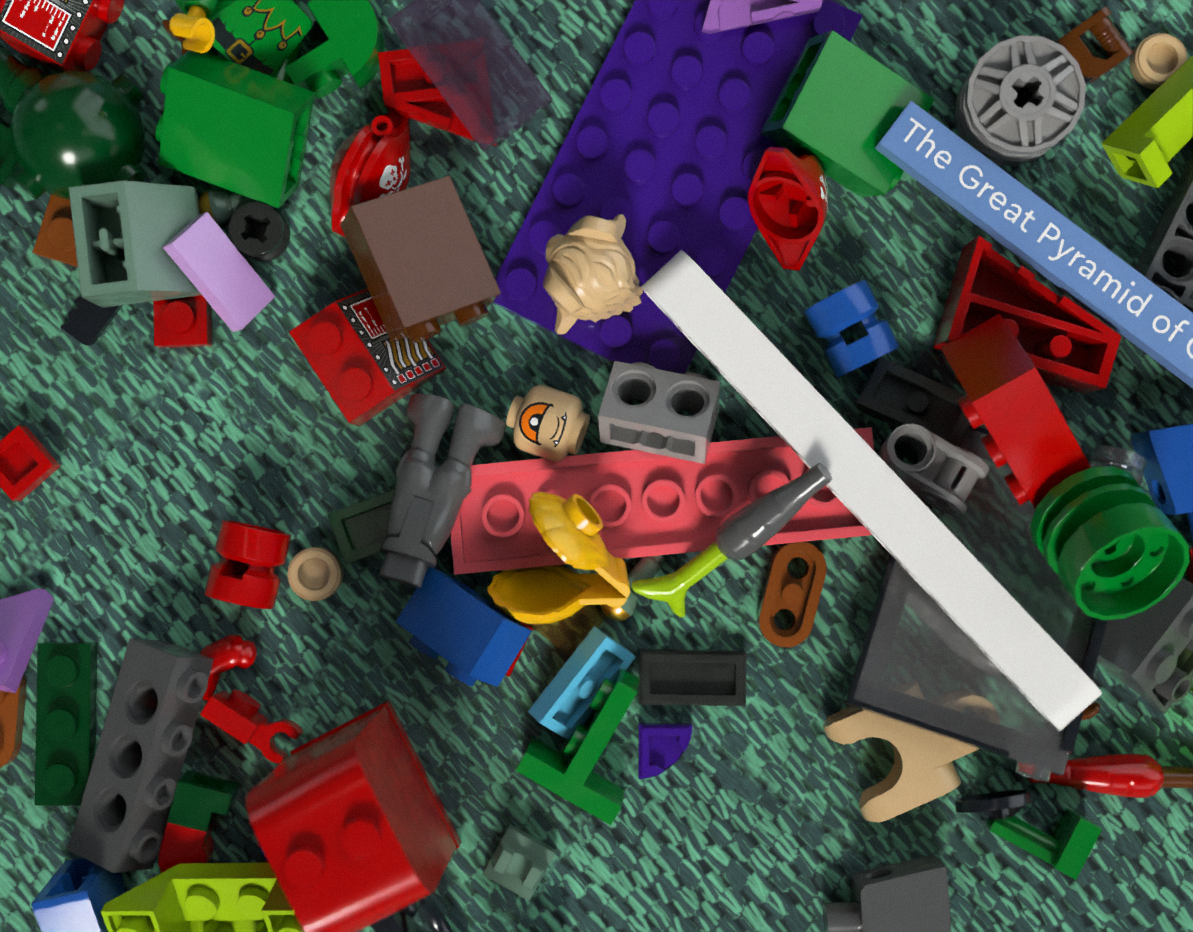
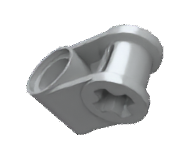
M904 424L897 427L880 446L878 451L879 457L915 494L919 495L934 508L954 517H963L967 510L964 504L978 478H985L990 469L975 454L954 446L925 427L917 424ZM905 442L913 446L918 454L917 464L908 465L900 461L895 454V444ZM956 475H958L956 481L954 482L953 486L951 487V484H952V482L954 481Z

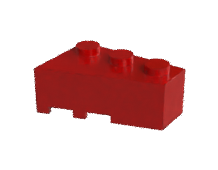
M978 235L966 244L960 254L932 348L941 350L940 347L1000 313L1037 368L1044 382L1082 394L1106 389L1121 335L1066 296L1060 297L1034 278L1035 274L1022 265L1020 267L1016 266L993 250V245Z
M1000 313L940 347L966 392V395L957 399L973 429L985 424L990 434L981 438V441L996 467L999 468L1008 463L1013 471L1003 478L1020 506L1030 501L1036 510L1038 504L1053 487L1070 475L1092 468L1037 368Z

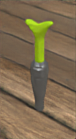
M817 463L797 479L754 500L728 517L717 528L715 542L671 574L632 581L631 587L633 591L648 599L667 602L672 612L683 618L686 614L685 597L687 590L727 559L742 560L755 553L777 534L816 492L832 481L831 474L824 465Z

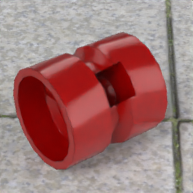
M221 520L215 550L221 555V560L211 564L204 594L208 597L237 605L274 609L281 579L274 572L276 567L285 564L292 535L252 524Z

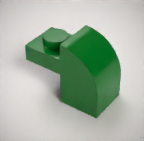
M368 0L309 1L306 4L328 40L284 67L286 73L294 85L315 92L316 98H322L334 92L342 84L341 77L350 73L359 89H363L372 81L380 69L378 52H384L385 50L383 32Z

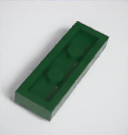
M97 642L38 643L35 805L37 806L81 805L96 749Z

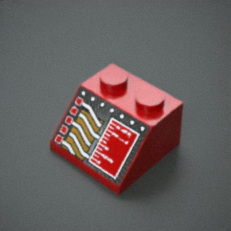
M0 0V38L23 57L56 72L90 71L99 61L102 50L101 38L108 24H113L120 17L124 7V0Z
M368 288L333 302L289 331L348 423L358 427L446 369L428 340L412 344L410 338L406 337L391 343Z

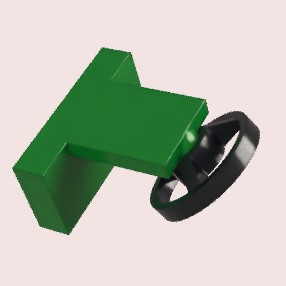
M1031 790L997 791L965 796L954 800L956 812H977L980 820H986L985 825L989 831L1046 861L1055 869L1075 880L1102 831L1099 826L1069 808H1066L1052 836L1015 817L1014 815L1022 807L1034 802Z

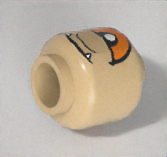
M538 384L532 387L524 398L520 396L514 398L508 412L506 425L514 428L513 439L518 449L554 462H559L568 456L569 453L576 455L579 452L588 429L590 415L583 412V403L577 396Z

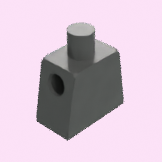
M935 855L854 873L851 875L853 901L823 903L825 932H951L947 867Z

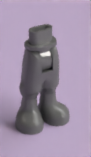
M431 394L411 395L406 415L415 425L411 449L407 450L395 470L397 483L390 507L386 540L382 542L380 550L386 553L379 576L404 585L421 588L427 568H434L436 566L437 559L435 556L438 555L447 541L464 498L471 492V466L480 447L495 446L500 443L507 426L504 421L480 408L461 404L454 422L453 435L446 459L437 467L435 456L444 433L453 421L456 412L455 406L450 400Z

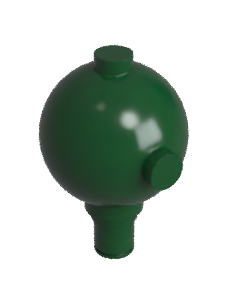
M0 45V96L3 99L4 107L12 114L10 125L11 144L14 155L21 167L12 175V178L24 191L35 200L45 192L70 200L69 187L124 180L144 181L145 173L139 166L145 150V131L142 119L136 108V105L144 99V96L127 77L120 74L111 82L101 76L82 71H63L47 75L40 68H31L24 65Z

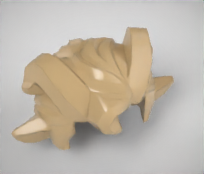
M618 214L613 220L584 216L571 226L565 236L557 234L546 243L545 258L548 267L543 279V287L557 307L555 332L557 334H566L578 319L584 321L591 320L596 323L600 319H608L612 315L619 316L623 311L630 312L634 306L642 303L640 295H642L643 290L639 286V279L635 273V262L621 239L626 227V218L623 214Z

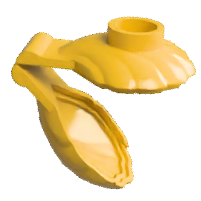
M532 493L529 499V512L534 525L541 533L545 542L565 563L572 565L575 569L595 570L597 573H575L562 565L502 570V572L493 576L492 583L487 588L488 595L494 601L495 607L505 615L525 624H550L572 616L586 605L607 604L613 608L624 605L630 595L626 564L623 559L613 557L607 551L598 533L603 528V523L596 510L578 494H573L566 500L550 493Z

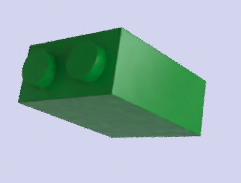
M831 30L808 39L761 134L781 147L788 149L791 153H796L799 157L803 154L816 155L822 164L826 176L861 197L886 195L899 182L904 170L874 148L910 101H913L928 113L935 99Z
M189 50L175 62H170L166 66L160 82L161 93L165 94L164 113L158 121L155 132L156 141L160 142L158 164L279 209L298 188L300 183L315 92L207 52L199 53Z

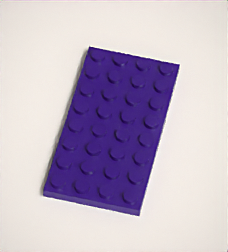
M635 0L495 277L501 294L492 303L612 363L614 361L629 364L642 362L659 370L685 374L697 348L644 291L640 295L642 303L634 306L630 312L623 311L619 316L612 315L610 318L600 319L596 323L591 320L584 321L578 319L566 334H557L555 332L557 307L543 287V279L548 267L545 258L546 243L557 234L565 236L571 226L584 216L613 220L618 214H623L626 218V227L621 239L634 259L635 273L639 279L640 287L680 250H683L725 293L758 228L750 213L748 204L750 185L765 150L769 147L783 148L762 135L761 131L808 39L833 30L850 42L863 15L832 0H823L819 12L707 34L702 32L710 0Z

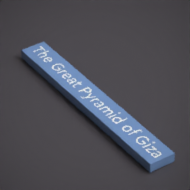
M910 101L874 149L1193 389V313L913 101Z

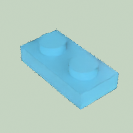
M594 626L550 684L546 686L528 712L540 724L569 740L578 724L583 726L594 712V709L589 707L603 679L606 678L614 682L621 668L626 670L636 656L622 644Z

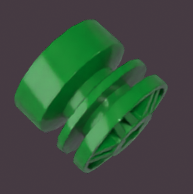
M1114 466L1092 467L1067 477L1053 487L1038 504L1030 524L1033 543L1043 554L1047 563L1059 575V580L1076 604L1086 615L1100 620L1124 619L1146 611L1164 599L1181 581L1189 564V545L1165 514L1157 508L1130 472Z

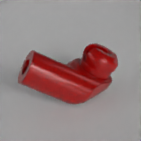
M228 635L203 648L200 654L214 660L208 679V687L202 700L209 701L211 696L214 695L221 673L235 666L247 669L253 665L257 656V648L254 642L243 640L241 635Z

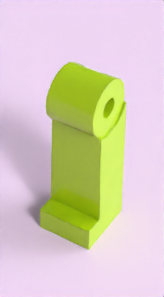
M1193 55L1101 143L1117 173L1122 178L1159 188L1173 174L1168 162L1193 137Z

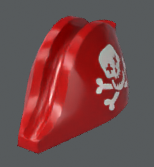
M393 112L377 116L373 119L372 123L359 128L341 143L331 162L329 177L333 232L345 237L340 225L351 206L407 188L411 162L409 118Z
M769 147L765 150L749 188V209L755 224L782 268L800 271L824 225L828 211L827 182L822 164L816 155L803 154L799 157L788 149Z

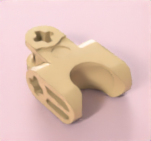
M916 681L906 682L890 688L891 690L924 700ZM952 690L927 701L960 713L961 710L967 708L976 714L972 717L999 725L998 714L993 705L969 690ZM854 706L828 716L823 724L827 737L834 742L845 745L853 744L865 738L875 737L889 741L893 748L894 764L887 777L878 784L864 790L860 797V811L864 819L870 822L879 823L889 820L953 791L961 784V780L952 761L979 749Z

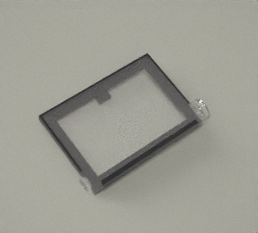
M970 425L959 447L981 458L990 469L985 478H978L964 504L967 510L963 517H954L943 513L928 504L919 495L916 494V496L1092 680L1108 620H1100L1086 615L1059 580V575L1047 563L1043 554L1032 541L1030 524L1035 508L1030 501L1021 506L1017 502L1003 478L1013 472L1008 463L997 468L981 441V438L990 434L989 431L981 427L973 429L972 425ZM1113 446L1093 447L1088 461L1091 467L1114 466L1130 472L1140 486L1147 463L1146 459L1141 455ZM956 475L954 481H953L952 484H951V487L953 486L954 482L956 481L958 475ZM891 554L889 555L845 704L1018 761L1015 772L1032 779L1049 782L1051 773L1064 775L1069 753H1073L1084 710L1060 732L1057 731Z

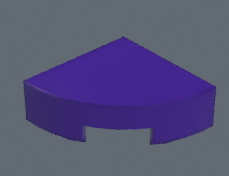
M638 723V779L660 775L677 762L689 745L692 723Z

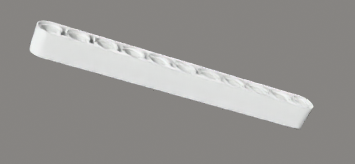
M680 250L641 287L657 307L810 469L817 463H821L827 468L832 476V481L826 486L1057 731L1060 732L1102 694L1101 690L690 256L683 250Z

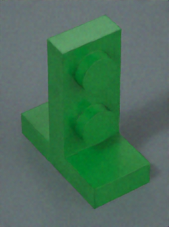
M621 668L614 682L606 678L603 679L589 707L596 710V713L587 728L580 724L576 726L563 749V753L570 756V758L532 737L521 756L516 771L611 825L622 807L625 789L593 772L592 769L637 694L640 678Z

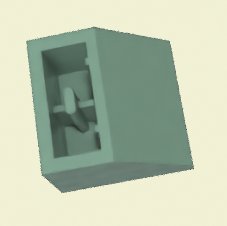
M125 180L69 187L82 298L104 308L201 295L163 249V246L194 218L200 215L197 189L195 187Z

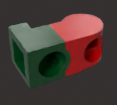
M191 770L185 772L176 786L159 851L158 865L161 873L180 863L210 862L214 854V842L211 831L216 813L228 814L234 805L240 783Z

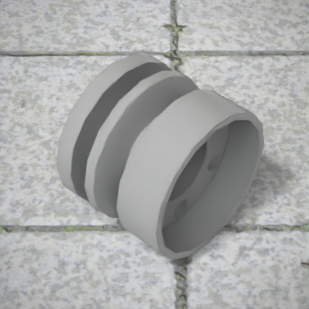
M1019 35L997 43L978 60L956 96L954 121L960 138L996 165L1019 166L1038 159L1074 129L1084 109L1086 84L1080 65L1064 46L1043 36ZM1025 88L1031 95L1028 98V103L1021 108L1013 101L1016 99L1018 92Z

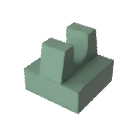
M509 824L482 875L530 901L555 856L556 849Z

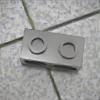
M614 361L598 414L600 442L705 464L719 411L720 381L710 380L697 373L679 374L659 370L642 362L629 364ZM630 400H640L644 402L640 405L626 404V402ZM690 410L696 412L697 414L693 416H683L678 414V412Z

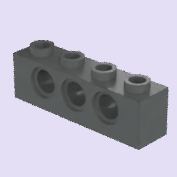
M129 639L67 850L112 873L153 869L157 854L161 848L162 836L187 750L192 741L193 730L202 699L208 687V679L214 659L168 641Z

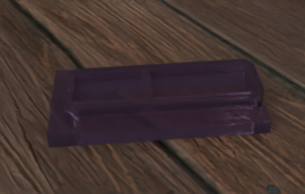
M414 0L387 20L483 152L496 142L508 138L530 122L536 113L553 102L550 94L480 0Z

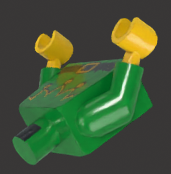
M296 0L175 1L184 14H175L170 19L169 25L170 30L175 36L185 38L182 45L184 49L205 53L213 45L229 61L292 84V80L284 67L297 60L304 37L312 26V20Z

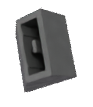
M1184 578L1164 599L1146 611L1124 619L1108 620L1097 659L1098 664L1163 714L1166 713L1173 703L1180 702L1188 694L1193 682V583Z

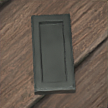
M639 649L640 681L638 703L652 705L746 706L747 652Z

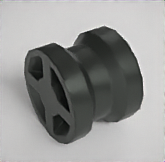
M250 202L240 206L233 213L229 222V235L233 244L249 258L259 262H269L279 258L289 245L290 229L287 222L271 206L262 202ZM252 228H254L253 237L250 238Z

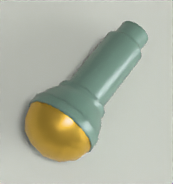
M214 188L202 193L198 199L200 214L208 212L218 226L228 222L240 206L250 202H259L237 193L229 194V191L225 192Z
M662 555L642 557L628 574L630 595L625 604L617 608L610 607L607 604H600L601 610L606 617L615 621H623L633 615L639 594L633 591L631 583L632 581L653 578L660 570L661 563L665 560Z

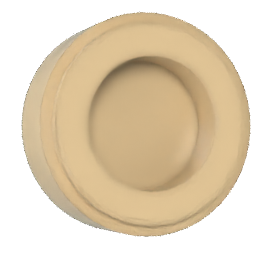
M1167 33L1152 34L1140 42L1133 50L1134 53L1130 57V70L1139 84L1146 88L1157 90L1188 60L1186 48L1173 35Z
M321 547L307 548L300 551L291 560L287 573L288 582L291 589L299 597L309 601L323 600L332 596L340 588L343 581V566L339 558L332 551Z

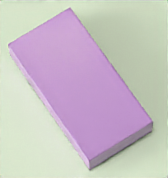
M208 212L194 218L163 246V249L232 332L242 330L275 297Z

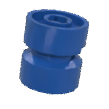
M867 280L840 290L804 311L816 338L826 339L828 342L824 354L836 378L842 377L900 347L888 321L878 320L875 316L879 304ZM862 323L867 336L846 345L840 333Z

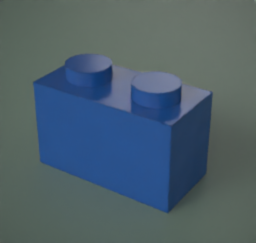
M429 567L421 588H416L396 623L413 635L409 643L414 648L434 659H437L439 655L449 662L445 670L469 686H473L476 680H480L498 687L532 630L519 621L499 611L495 604L460 580L432 567Z

